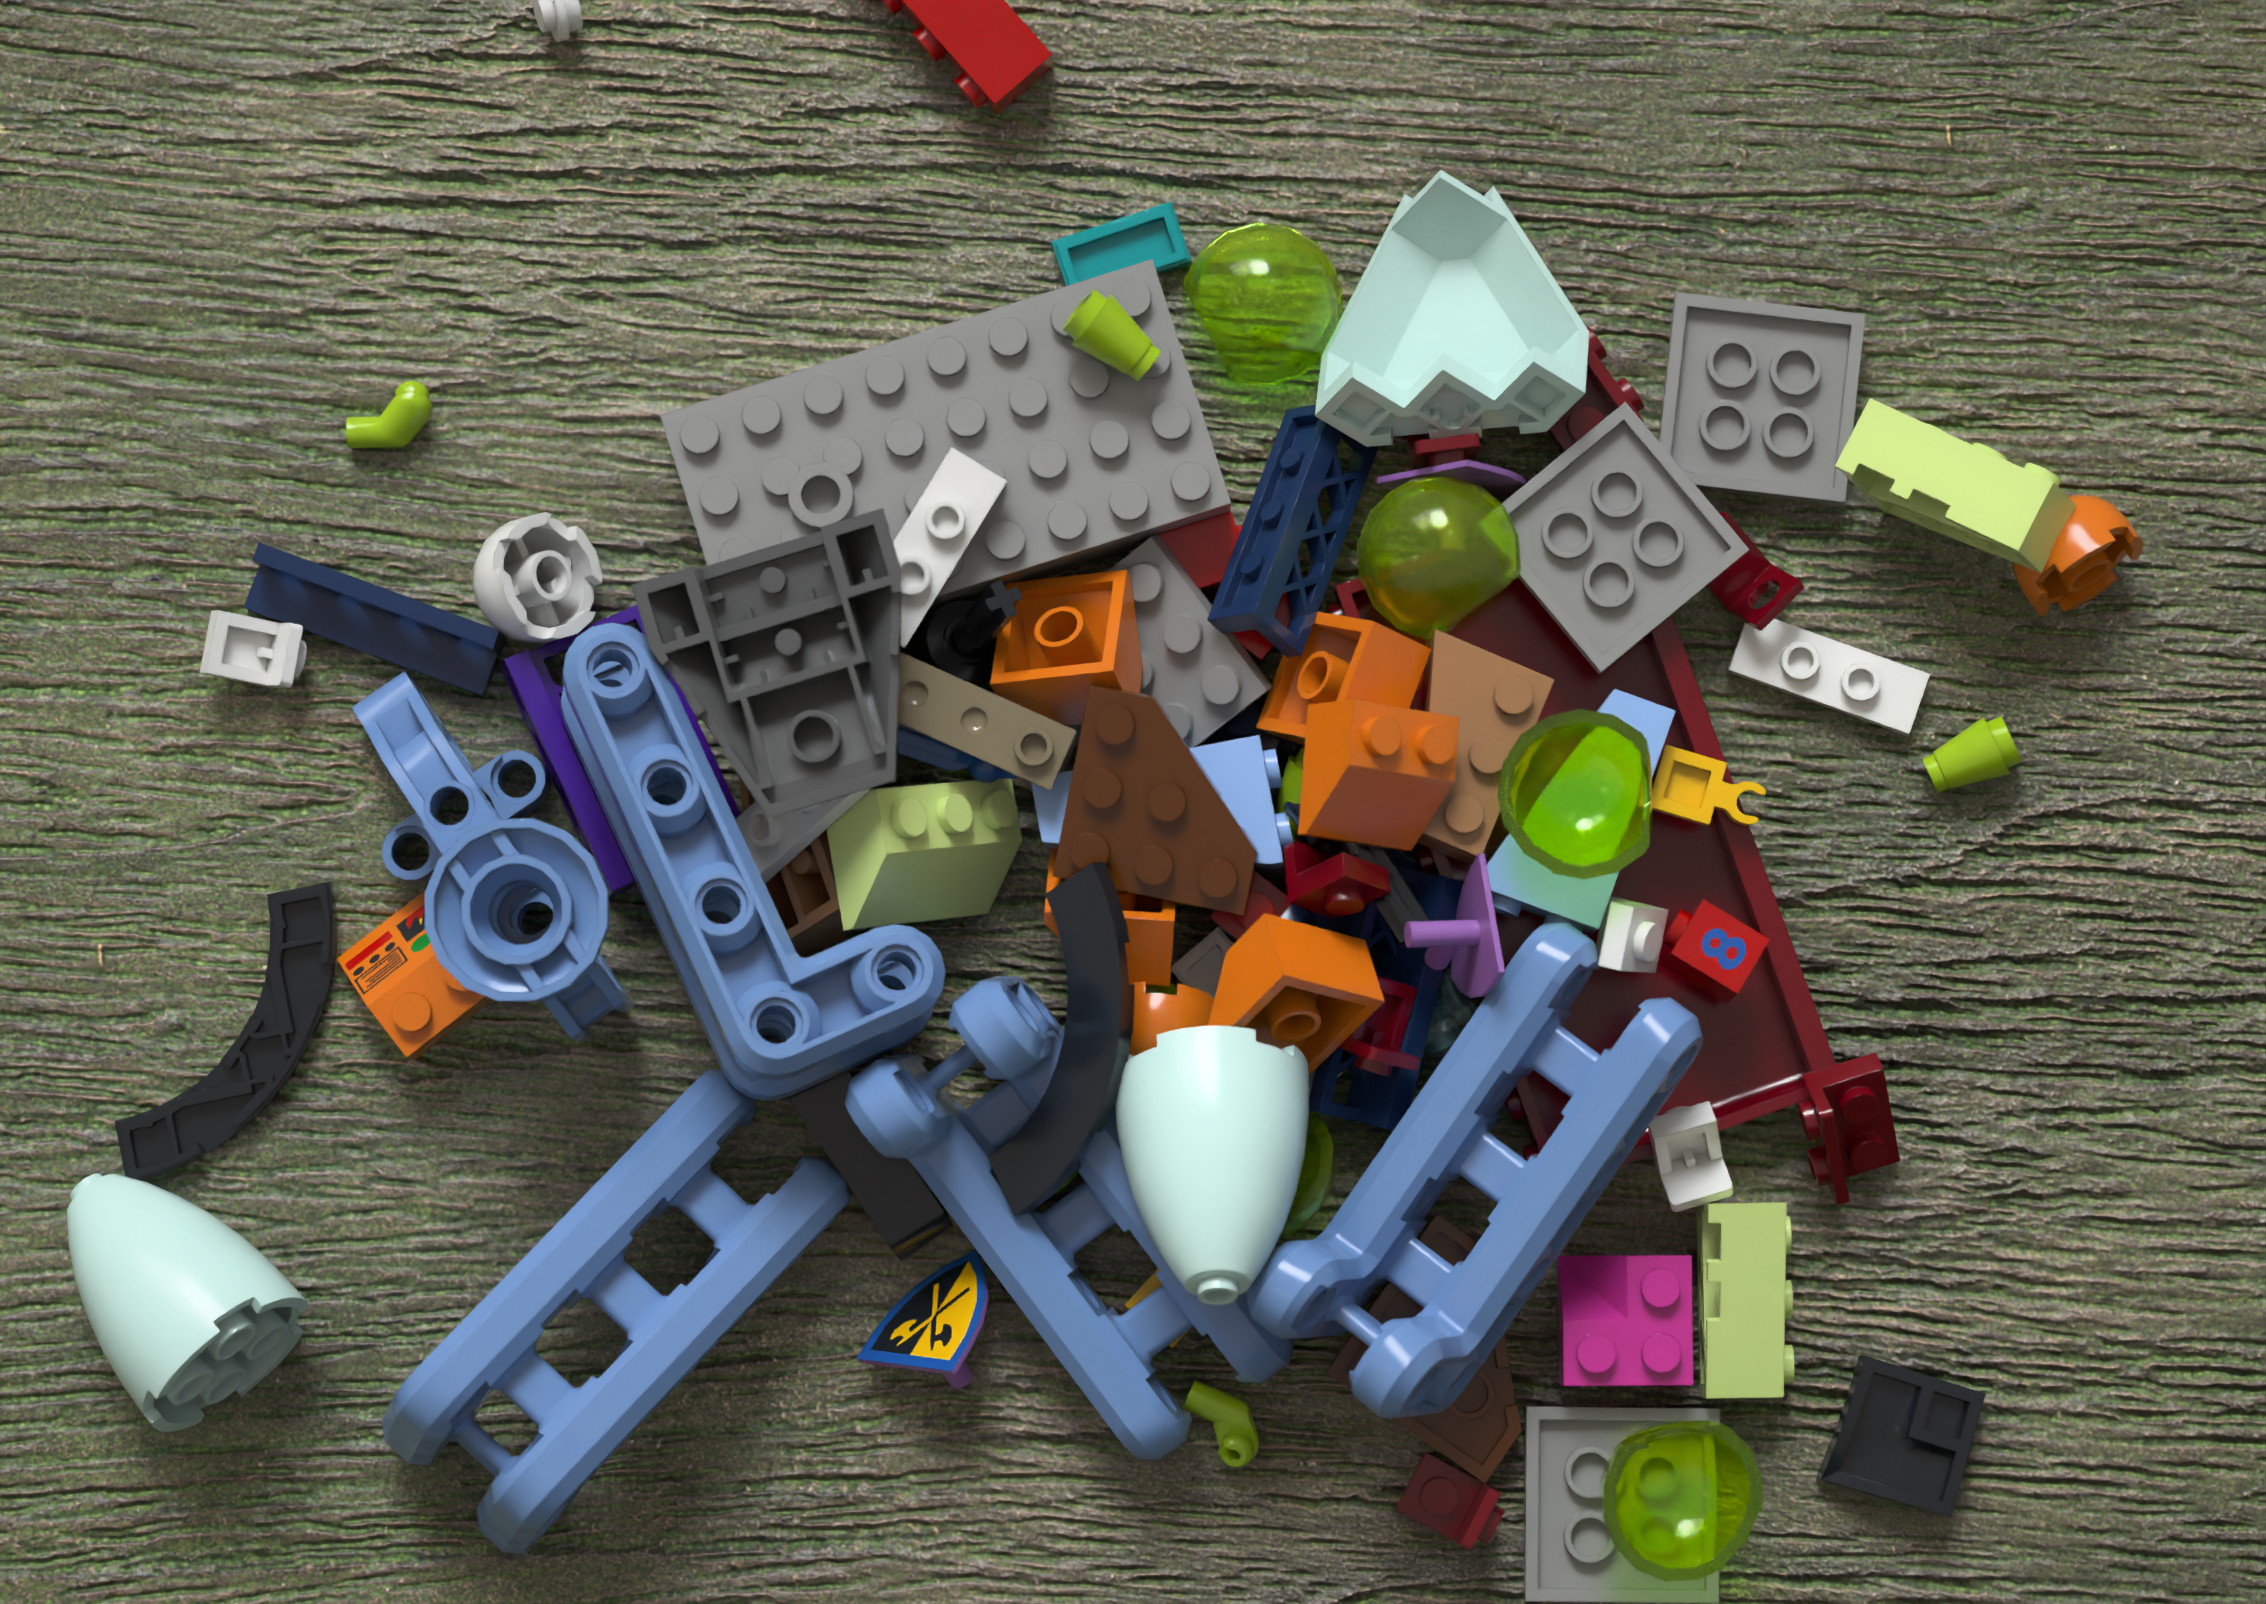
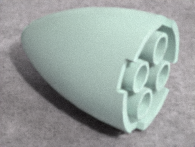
M1200 1026L1164 1032L1157 1035V1047L1146 1050L1136 1056L1129 1055L1123 1070L1118 1096L1115 1101L1116 1126L1122 1159L1141 1217L1167 1266L1189 1293L1198 1296L1201 1302L1211 1305L1228 1304L1235 1301L1239 1294L1249 1289L1268 1261L1283 1231L1293 1203L1305 1154L1309 1117V1066L1304 1054L1294 1045L1282 1048L1281 1050L1268 1044L1256 1042V1030L1233 1026Z
M100 1173L92 1174L83 1179L72 1190L70 1194L72 1201L67 1209L68 1245L75 1281L87 1318L103 1353L121 1384L156 1430L172 1432L191 1427L202 1421L204 1413L200 1409L205 1406L222 1401L235 1390L240 1397H243L282 1362L300 1339L304 1331L296 1321L299 1315L309 1308L307 1301L275 1265L245 1238L212 1214L186 1199L150 1183L118 1174H108L102 1176Z

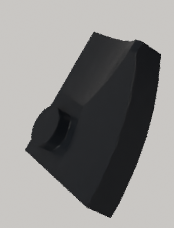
M1859 1356L1838 1423L1818 1470L1816 1480L1944 1518H1951L1986 1394L1868 1356Z

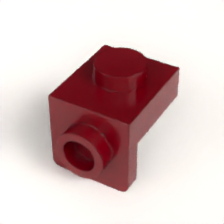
M1294 841L1284 847L1288 903L1335 919L1339 916L1358 913L1364 909L1366 903L1390 893L1388 869L1344 852L1335 856L1298 841Z
M1377 976L1385 1002L1339 1048L1356 1054L1354 1066L1373 1073L1391 1076L1393 1066L1417 1071L1421 1058L1400 1051V1046L1418 988L1403 982Z

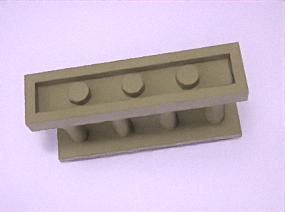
M900 652L899 724L1017 776L1016 779H1012L1013 785L1033 793L1031 783L1051 791L1058 773L1066 771L1077 747V741L1074 740L1077 733L1076 730Z

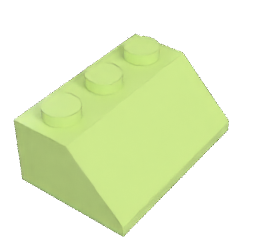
M999 778L992 783L972 780L870 790L826 830L843 930L988 914L1022 842L1012 779Z

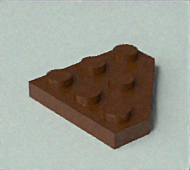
M1091 684L1052 877L1068 879L1091 863L1105 862L1116 890L1244 916L1258 851L1257 847L1245 829L1240 826L1222 799L1221 793L1194 753L1189 750L1156 696Z
M1438 1214L1434 1215L1418 1238L1419 1241L1452 1266H1455L1459 1261H1465L1477 1244V1241ZM1388 1281L1367 1313L1381 1324H1384L1391 1319L1413 1318L1424 1308ZM1505 1333L1462 1394L1446 1410L1434 1414L1392 1418L1483 1483L1488 1481L1522 1431L1511 1377ZM1351 1334L1326 1372L1351 1389L1349 1371L1356 1369L1369 1346Z

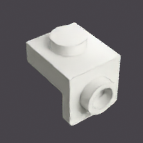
M213 610L210 614L200 673L268 688H291L293 679L300 676L306 660L307 647L305 641L301 640L303 626L294 623H277L221 610Z
M1610 897L1600 924L1596 943L1599 957L1598 966L1618 971L1656 973L1669 910L1618 897Z
M1706 1101L1693 1106H1678L1666 1111L1662 1115L1655 1116L1648 1129L1655 1165L1671 1209L1674 1212H1680L1732 1196L1733 1186L1723 1160L1717 1121L1710 1102Z

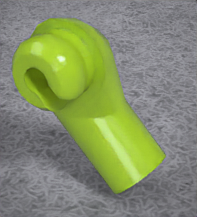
M417 381L404 382L395 390L396 396L380 416L347 417L346 440L348 448L403 447L410 443L428 421L431 414L432 404L429 400L430 393L427 387Z
M1194 1380L1182 1409L1212 1421L1219 1445V1457L1226 1465L1234 1468L1247 1465L1258 1453L1259 1435L1250 1407L1241 1399Z

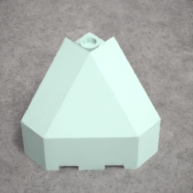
M1440 170L1414 198L1404 194L1322 353L1315 416L1366 447L1392 445L1393 436L1429 433L1430 439L1479 433V437H1482L1483 429L1519 426L1520 434L1547 432L1585 394L1589 330L1494 186L1483 196Z

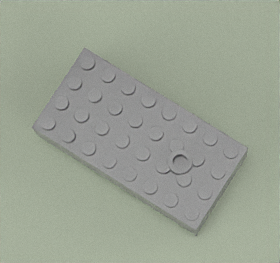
M1153 259L660 414L707 566L820 531L819 527L881 508L884 509L894 542L951 447L1007 481L925 615L936 612L949 602L978 599L996 581H1002L1005 586V583L1038 580L1135 549L1151 536L1230 512L1231 508L1228 491ZM1093 289H1096L1104 297L1112 294L1150 338L1152 344L1161 350L1156 361L1138 381L1130 375L1124 374L1072 346L1071 341L1073 338L1062 330V327L1073 311Z

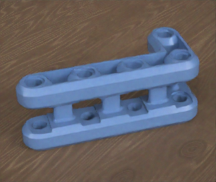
M607 623L593 626L576 637L566 652L562 680L564 686L560 709L564 726L717 1061L732 1086L752 1099L773 1101L786 1098L902 1047L919 1036L933 1013V1007L942 993L946 972L941 952L931 938L914 927L892 924L870 930L809 958L800 957L794 949L665 667L661 665L651 651L646 635L628 625ZM711 920L721 921L724 924L713 923ZM883 984H885V985H891L892 987L896 988L897 990H891V989L885 987ZM762 1037H774L778 1039L781 1043H769L766 1040L762 1039Z
M1568 922L1543 924L1525 940L1505 968V973L1498 985L1482 1001L1325 1230L1313 1240H1297L1283 1243L1270 1255L1268 1261L1247 1290L1246 1298L1251 1318L1279 1339L1336 1336L1348 1330L1368 1345L1369 1348L1356 1369L1349 1371V1380L1353 1396L1381 1418H1404L1440 1413L1452 1405L1462 1394L1690 1068L1702 1047L1704 1039L1698 1018L1670 997L1652 998L1642 1002L1639 1005L1642 1010L1631 1021L1613 1048L1605 1049L1601 1055L1563 1028V1025L1572 1014V1011L1569 1009L1587 983L1593 970H1599L1600 967L1598 966L1599 957L1595 943ZM1532 1070H1535L1570 1096L1571 1099L1561 1112L1565 1117L1538 1155H1531L1529 1160L1526 1161L1489 1132L1499 1119L1496 1113L1523 1075L1529 1076ZM1459 1176H1462L1498 1204L1487 1219L1491 1224L1466 1260L1459 1261L1455 1266H1452L1419 1241L1417 1236L1427 1223L1424 1217L1448 1182L1456 1181ZM1388 1280L1424 1309L1413 1318L1391 1319L1381 1324L1364 1311L1362 1306L1376 1286L1384 1285Z
M996 976L981 980L953 1001L948 1025L951 1030H958L966 1042L963 1047L930 1072L922 1065L926 1060L918 1054H893L875 1060L850 1080L845 1106L860 1131L878 1152L887 1158H905L912 1163L1125 1448L1137 1459L1162 1460L1187 1441L1192 1417L1189 1411L1183 1413L1172 1394L1157 1376L1155 1371L1158 1369V1366L1152 1360V1357L1189 1329L1196 1327L1202 1337L1205 1334L1209 1335L1221 1353L1238 1372L1235 1377L1236 1379L1244 1383H1265L1290 1364L1294 1339H1279L1251 1318L1246 1298L1247 1291L1239 1294L1235 1301L1228 1304H1206L1201 1302L1198 1296L1189 1293L1167 1266L1147 1231L1133 1197L1122 1159L1116 1126L1115 1104L1105 1127L1101 1132H1096L1087 1150L1079 1159L1082 1167L1078 1169V1172L1084 1178V1182L1044 1213L1037 1207L1028 1214L1014 1215L988 1158L1008 1143L1021 1130L1037 1108L1056 1068L1063 1042L1064 1029L1039 996L1022 978ZM978 1061L986 1067L983 1073L988 1078L1005 1079L967 1109H964L959 1101L953 1103L942 1089ZM1115 1223L1120 1226L1123 1232L1128 1229L1131 1231L1160 1270L1156 1273V1276L1162 1282V1286L1122 1316H1119L1113 1306L1109 1309L1106 1308L1077 1269L1081 1264L1074 1256L1076 1252Z
M707 1070L673 1103L413 1371L395 1393L382 1419L385 1443L408 1464L430 1466L449 1442H458L495 1477V1480L478 1505L476 1512L479 1530L503 1553L524 1554L538 1541L569 1507L593 1474L807 1250L850 1202L849 1188L846 1181L824 1158L802 1157L792 1170L794 1174L774 1195L767 1192L756 1205H748L711 1170V1162L718 1153L719 1146L739 1125L746 1127L756 1115L754 1099L736 1090L722 1070ZM669 1207H677L714 1241V1250L705 1262L706 1266L687 1286L680 1284L670 1295L662 1296L624 1261V1253L633 1240L632 1237L652 1216L659 1219ZM589 1297L627 1333V1341L618 1353L620 1357L599 1379L592 1376L581 1388H573L536 1353L535 1346L544 1332L543 1329L564 1307L571 1310L581 1298ZM493 1390H501L538 1425L539 1432L520 1456H511L474 1421L485 1400Z

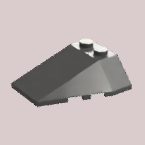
M883 508L819 527V532L701 568L691 566L631 585L651 651L674 679L691 708L702 719L721 746L724 755L769 818L897 780L902 569Z

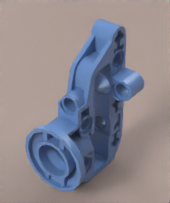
M403 671L352 706L354 713L364 726L384 765L415 810L414 814L393 827L394 829L386 836L382 845V859L386 868L394 876L409 883H425L429 881L425 891V931L439 963L465 988L499 1002L542 1001L569 1037L581 1043L592 1036L588 1027L616 1009L625 1013L633 1008V1002L600 953L609 929V890L595 858L567 831L534 818H523L539 807L548 796L551 783L545 765L534 755L522 750H516L498 755L475 771L406 671ZM527 764L533 768L536 774L534 788L528 795L521 798L508 796L503 788L505 773L512 766ZM459 790L465 793L469 801V810L466 817L455 825L442 824L439 821V811L443 802L453 792ZM482 791H484L487 795L490 796V799H491V801H492V803H493V806H492L491 803L488 801V799L486 798V796L484 795V793H483ZM412 836H421L427 841L429 846L428 860L417 870H404L398 861V849L405 839ZM535 905L549 906L553 911L551 924L536 934L525 935L522 928V919L525 912Z

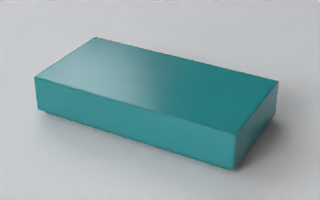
M1171 201L1051 241L1065 286L1153 259L1157 275L1190 265L1192 262Z

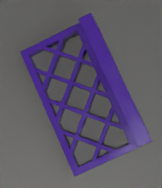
M637 604L586 626L578 634L554 640L531 651L526 649L504 659L501 667L503 677L580 843L595 858L609 890V899L630 890L637 883L564 726L560 709L563 687L554 684L544 661L567 652L576 637L593 626L607 623L628 625L635 622L638 631L646 635ZM667 671L729 808L736 819L741 813L685 695Z

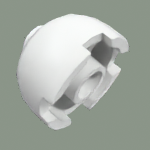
M543 512L510 521L499 527L485 540L473 566L472 586L478 607L491 625L515 640L529 643H545L572 636L585 628L593 620L596 613L590 611L594 602V586L602 584L603 578L597 552L582 529L578 526L567 527L558 519L551 518V513Z

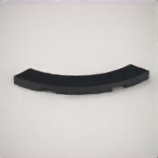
M1105 862L1089 864L1045 894L1055 917L1066 965V1023L1056 1068L1037 1108L1021 1130L1005 1146L988 1158L1015 1216L1028 1214L1049 1199L1080 1166L1081 1161L1079 1159L1087 1150L1096 1132H1101L1108 1121L1118 1096L1123 1070L1128 1061L1133 1032L1135 1000L1134 984H1129L1128 964L1124 944L1130 941L1119 896Z
M332 882L267 894L270 915V947L265 973L266 978L253 1015L250 1016L239 1037L221 1059V1062L205 1078L158 1107L115 1121L126 1177L143 1181L162 1176L191 1164L223 1146L249 1126L274 1101L294 1075L308 1051L323 1017L333 980L337 950V914Z

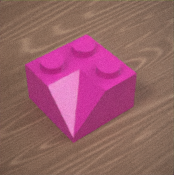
M1692 1255L1558 1256V1384L1563 1386L1693 1385Z

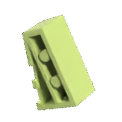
M1871 398L1866 404L1835 464V467L1883 512L2039 573H2042L2054 543L2076 507V504L2058 487L2061 479L2051 471L2032 463H2026L2024 468L2009 462L2004 455L1980 443L1969 444L1933 425L1921 422Z
M1787 1202L1703 1204L1696 1207L1700 1397L1780 1398L1784 1397V1384H1792L1794 1382L1793 1346L1785 1345V1319H1792L1793 1315L1791 1280H1786V1254L1791 1253L1792 1244L1790 1216H1787Z

